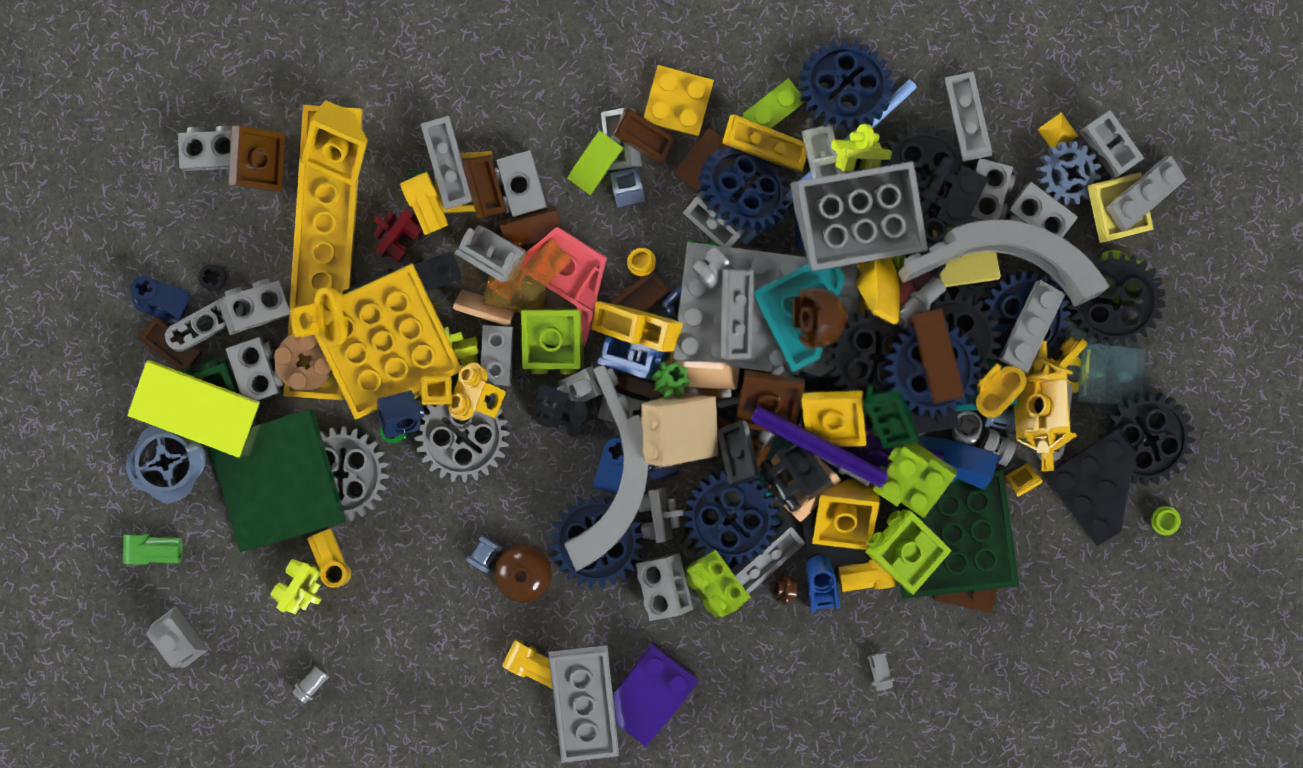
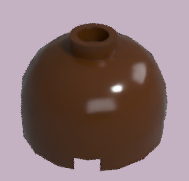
M807 288L798 291L801 294L793 299L792 321L794 329L800 328L802 337H798L800 343L805 348L815 349L830 345L841 336L848 317L847 309L841 300L832 291L824 288Z
M527 544L512 546L504 551L496 562L494 569L495 584L501 594L509 600L520 603L534 601L541 597L550 586L552 578L551 563L546 555L535 546Z

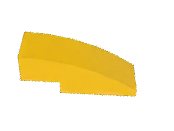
M891 257L855 263L858 264L857 267L861 275L854 283L872 313L896 324L899 321L900 289L897 272Z
M596 301L591 330L631 344H642L661 352H674L683 323L652 313Z

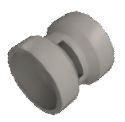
M714 246L707 252V257L703 261L698 260L691 266L699 278L711 289L718 283V277L723 274V269H733L727 258Z
M962 411L957 414L959 427L952 428V438L955 442L974 446L981 436L982 420L975 412Z
M990 428L984 436L980 449L999 455L997 463L1007 466L1015 452L1017 441L1011 437L1004 438L1000 436L998 431Z

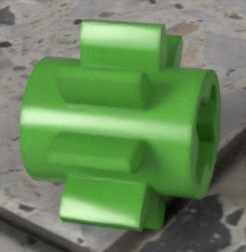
M676 360L669 366L666 362H662L657 367L658 371L651 376L653 380H656L654 390L659 391L666 399L672 393L676 397H680L685 392L684 388L691 382L689 379H686L688 369L683 368Z

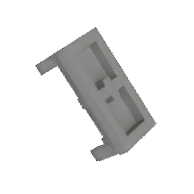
M477 225L475 230L469 228L466 231L455 254L499 281H512L516 279L527 251L489 228Z

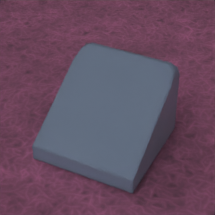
M638 167L610 173L617 207L645 202Z

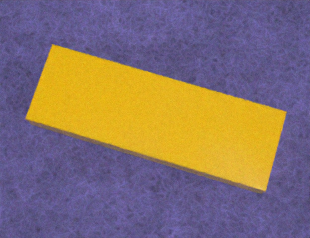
M735 114L730 115L723 144L795 172H803L807 157L804 141Z

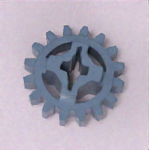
M1075 141L1070 142L1068 147L1065 142L1058 143V150L1055 147L1048 148L1050 156L1040 157L1044 167L1036 168V171L1043 174V177L1037 180V183L1045 184L1043 191L1045 193L1051 192V197L1056 201L1060 198L1061 205H1068L1069 201L1072 205L1080 204V198L1088 200L1090 197L1087 185L1093 184L1094 180H1100L1102 177L1095 174V170L1099 169L1101 164H1093L1092 162L1097 155L1095 153L1087 155L1088 146L1084 145L1078 148ZM1064 154H1071V157H1068L1066 162L1058 159ZM1071 168L1069 173L1073 178L1067 179L1068 173L1065 169ZM1072 185L1080 188L1073 193H1066Z

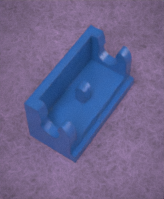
M608 336L597 363L605 364L607 367L645 379H652L651 376L658 371L657 367L666 361L668 352H661L642 344H631Z

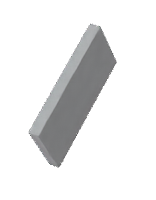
M607 645L549 652L561 763L618 757L619 747Z

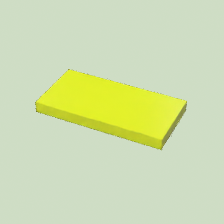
M148 360L146 361L127 416L239 458L260 402Z

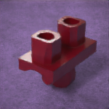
M405 209L393 226L390 225L397 216L391 211L384 220L376 215L373 221L379 224V227L373 235L381 239L386 231L388 233L374 251L383 257L388 256L397 262H401L409 251L397 242L401 235L406 233L416 241L423 233L419 221L415 219L416 215Z

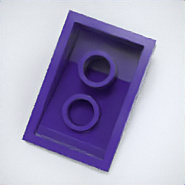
M651 642L613 693L616 725L646 747L698 684L699 677L655 643Z

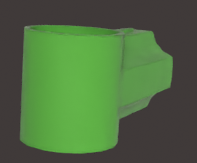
M136 533L124 534L123 564L144 565L149 564V562L181 563L183 552L182 538L150 537V534L136 535Z

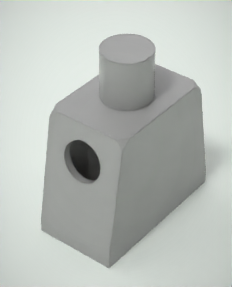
M177 606L154 621L147 632L149 639L171 667L185 668L209 650Z

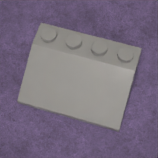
M914 162L790 183L795 214L811 271L928 250Z

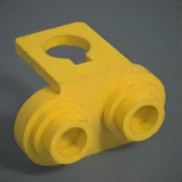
M332 287L321 288L315 295V303L291 308L290 313L294 337L319 333L321 341L327 347L340 346L348 333L343 318L342 295ZM303 312L313 318V322L309 323L306 329H303L299 322L300 315Z
M1070 336L1059 347L1062 351V356L1056 360L1050 357L1049 362L1064 368L1068 365H1076L1082 369L1083 377L1080 381L1074 383L1067 379L1072 386L1073 393H1077L1094 375V372L1077 357L1088 343L1083 338L1075 339Z
M469 363L460 370L459 378L452 393V404H448L449 413L453 418L462 421L467 420L474 414L475 410L493 418L497 416L506 392L486 383L488 375L482 365ZM494 393L495 402L491 408H487V402H484L486 395L490 396Z
M997 363L980 381L976 390L979 392L976 399V407L981 415L987 418L998 417L1018 397L1026 385V376L1021 369L1015 366H1007L1000 370L1001 366Z

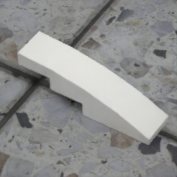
M828 124L826 127L820 126L801 131L813 179L845 173L836 167L838 152L831 148L832 140L835 139L832 125Z

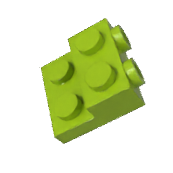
M581 309L521 310L522 369H531V374L549 373L548 369H560V374H575L577 369L584 367V337H582Z
M918 443L894 447L888 456V459L891 460L887 467L880 466L881 469L888 473L885 484L882 487L875 485L873 491L895 506L902 503L924 518L955 478L958 470Z
M903 508L901 512L896 510L888 517V526L882 533L877 532L870 537L867 542L869 548L865 553L885 572L889 573L906 591L913 595L952 550L913 512Z
M716 550L684 568L688 586L695 590L703 601L705 609L712 613L714 618L719 616L722 618L736 611L751 598Z

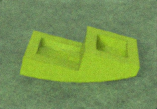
M599 130L567 179L591 195L624 148Z

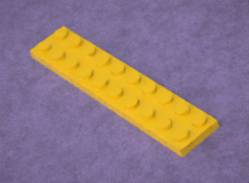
M303 105L289 309L315 303V295L321 288L332 287L343 295L342 292L351 288L358 181L353 186L301 163L311 119L321 107L315 105ZM345 108L353 112L362 128L363 110L360 108ZM305 312L300 315L299 322L301 327L306 329L309 323L304 314ZM289 314L288 336L293 334L291 314ZM303 353L300 354V360L297 362L298 366H304L306 370L309 369V362L312 360V357L310 355L304 356ZM333 373L324 385L314 390H295L284 383V396L344 400V395Z

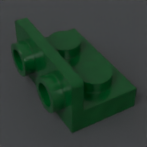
M874 385L868 386L866 398H863V409L866 416L870 415L874 436L880 439L883 448L918 443L919 433L901 390L878 394Z

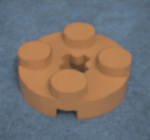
M294 334L285 338L275 351V369L279 378L295 390L317 389L324 385L332 374V370L314 334L303 337H294ZM302 353L304 356L310 355L312 357V360L309 362L310 368L307 370L304 366L299 367L297 364L300 360L299 355Z

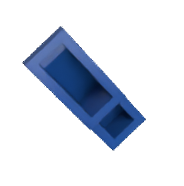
M919 436L918 443L945 453L942 460L958 470L957 475L951 482L952 484L956 479H959L984 490L992 480L999 455L960 442Z

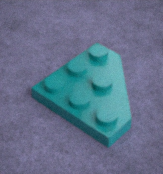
M807 264L753 292V297L791 372L820 359L823 347L808 349L800 343L798 337H802L800 328L794 329L792 321L793 299L801 294L798 291L807 288H824L832 291L839 298L845 281V276L839 266L811 271L810 265Z

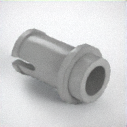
M886 652L867 656L874 679L872 686L876 687V691L892 688V682L895 679L890 675Z
M315 665L300 684L296 683L294 685L293 694L304 703L308 700L312 701L314 699L312 695L329 678V675L321 667Z

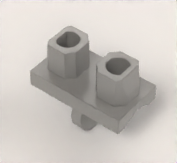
M592 366L558 381L559 387L556 388L568 393V399L575 402H585L603 394Z
M666 487L648 491L649 493L643 495L638 510L640 512L652 511L653 522L642 523V538L656 540V543L674 539L673 528L680 527L679 516L684 515L686 508L677 509L676 498L668 499Z

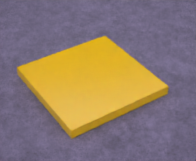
M413 263L342 295L343 318L348 333L340 346L327 347L321 341L319 333L314 334L355 420L376 411L378 398L412 390V393L422 390L421 376H453L462 369ZM304 313L308 320V323L313 322L312 316H308L307 313Z

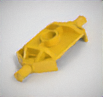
M1043 341L1028 373H1024L1026 385L1017 397V405H1014L1016 441L1035 449L1038 454H1041V471H1054V450L1059 449L1076 437V433H1070L1067 374H1073V372L1058 364L1049 362V358H1047V341ZM1041 397L1044 401V408L1040 413H1037L1034 409V403Z

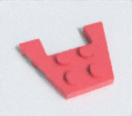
M557 226L527 251L515 280L499 281L494 278L488 286L511 300L525 276L528 275L577 306V309H581L582 337H584L585 346L588 341L595 305L598 300L608 257Z

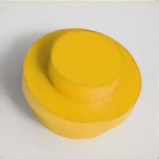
M637 248L629 254L627 266L635 276L644 277L654 271L656 257L647 248Z

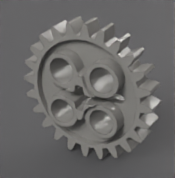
M493 398L487 401V408L493 406L495 402ZM448 404L426 405L429 413H424L422 418L424 423H420L422 433L414 435V439L423 441V444L416 447L417 452L426 451L421 460L423 463L432 461L429 467L431 472L439 467L440 478H443L448 472L450 473L451 482L455 481L457 475H461L463 483H466L468 474H472L473 478L478 480V471L481 470L485 475H489L487 469L489 464L493 467H498L494 458L496 456L500 458L505 457L500 447H508L509 443L503 440L502 437L510 434L509 430L501 429V426L508 422L506 418L498 419V416L503 411L501 407L495 418L475 410L469 419L460 422L450 415ZM442 418H448L462 432L467 429L468 438L478 445L482 452L478 453L462 438L457 441L456 432L446 425ZM479 427L490 429L491 434L487 440L480 441L475 438V431ZM439 429H445L450 434L448 440L444 443H438L433 439V434ZM464 448L471 452V457L467 462H459L455 459V454L459 449Z
M347 426L342 427L340 434H338L335 427L330 428L329 437L324 431H320L325 450L331 451L335 455V463L330 467L338 494L341 488V476H337L336 471L342 468L341 449H346L343 470L348 472L349 476L343 478L342 484L344 498L341 500L344 514H347L350 521L355 519V511L363 517L366 515L365 506L371 510L376 508L372 501L373 499L383 500V496L378 491L388 489V486L382 483V479L389 478L391 475L383 472L382 468L390 464L380 460L386 452H376L375 448L379 442L376 441L369 444L370 434L367 433L360 438L358 428H355L351 435H349ZM354 452H359L364 457V465L361 468H357L351 463V456ZM353 481L359 482L363 487V493L360 497L353 496L350 492L349 487Z

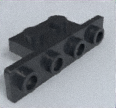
M451 251L422 262L418 258L403 264L404 267L412 263L414 264L426 292L462 279L455 255ZM387 269L375 274L377 277L376 279L346 289L342 292V294L344 295L352 290H355L363 285H366L374 280H377L385 275H388L392 273L393 270Z

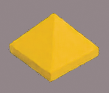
M1062 112L1037 129L1048 146L1055 147L1057 150L1058 143L1065 142L1068 144L1078 136Z
M421 376L422 405L452 404L451 376Z
M1029 463L1004 476L1006 483L1017 497L1029 492L1043 482Z

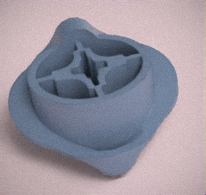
M151 425L142 432L135 448L129 454L126 471L130 481L138 489L149 493L159 501L177 502L191 492L195 481L205 467L206 454L201 443ZM165 438L179 441L185 447L187 453L172 454L166 445ZM156 442L155 458L143 464V456L151 444ZM164 455L170 459H179L169 464V470H166L165 467H152L162 462ZM189 461V469L186 476L176 484V468ZM150 471L161 472L164 480H166L167 487L153 484L145 473Z

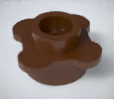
M779 574V579L774 583V596L777 598V602L787 605L788 601L793 602L796 598L797 582L795 578Z

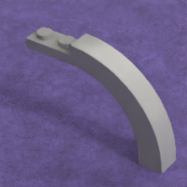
M1012 220L978 221L954 228L944 237V241L929 249L930 253L924 256L916 253L905 259V265L898 272L901 280L905 283L965 255L981 252H999L1020 257L1043 269L1059 283L1074 307L1099 296L1109 288L1106 280L1095 265L1067 240L1041 227Z
M605 364L594 368L593 371L621 435L624 453L623 474L616 497L606 513L591 528L565 542L566 549L576 571L590 565L603 556L623 536L640 507L648 475V464L644 463L641 418L639 414L630 418L627 417L626 413L631 411L625 396L619 397L614 386L618 385L619 382L613 368L607 370Z

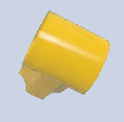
M428 172L400 183L403 194L409 206L413 207L425 235L448 226L447 219L436 198L438 196Z
M332 528L307 538L320 569L322 582L328 587H339L348 583L351 578V570L348 564L345 563ZM333 566H338L342 570V578L338 582H334L329 575L330 569Z
M872 559L864 563L838 566L842 592L865 588L886 589L899 585L889 573L885 572Z
M515 639L502 666L521 677L528 676L552 688L549 657L539 653L535 647L530 646L529 648L523 645V641Z

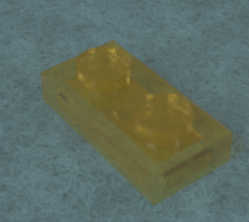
M489 275L482 302L487 306L520 313L523 309H542L548 289L542 285L519 280L499 281Z

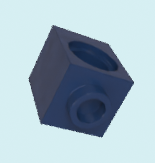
M412 390L377 399V416L386 439L420 430V418L424 417V411L421 401H415Z

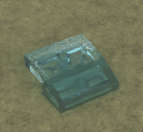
M1087 344L1082 350L1078 401L1110 405L1117 403L1120 406L1125 405L1124 396L1134 401L1135 392H1142L1146 349Z

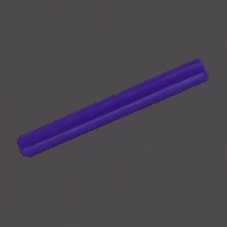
M757 407L752 415V422L878 487H882L888 478L887 471L762 407Z

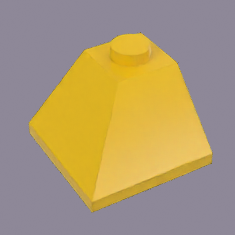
M325 100L311 119L301 163L355 186L358 181L368 139L353 112Z
M848 479L822 492L819 496L812 544L867 550L869 548L867 542L874 535L879 507V494L873 491L875 485L870 483L866 487L865 484L858 480Z

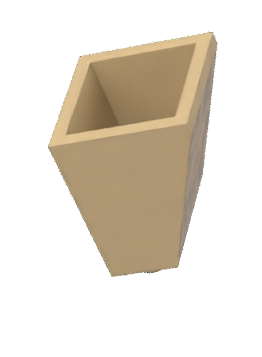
M672 393L667 399L663 396L641 404L644 463L664 467L718 456L716 397L683 393L680 397H676Z

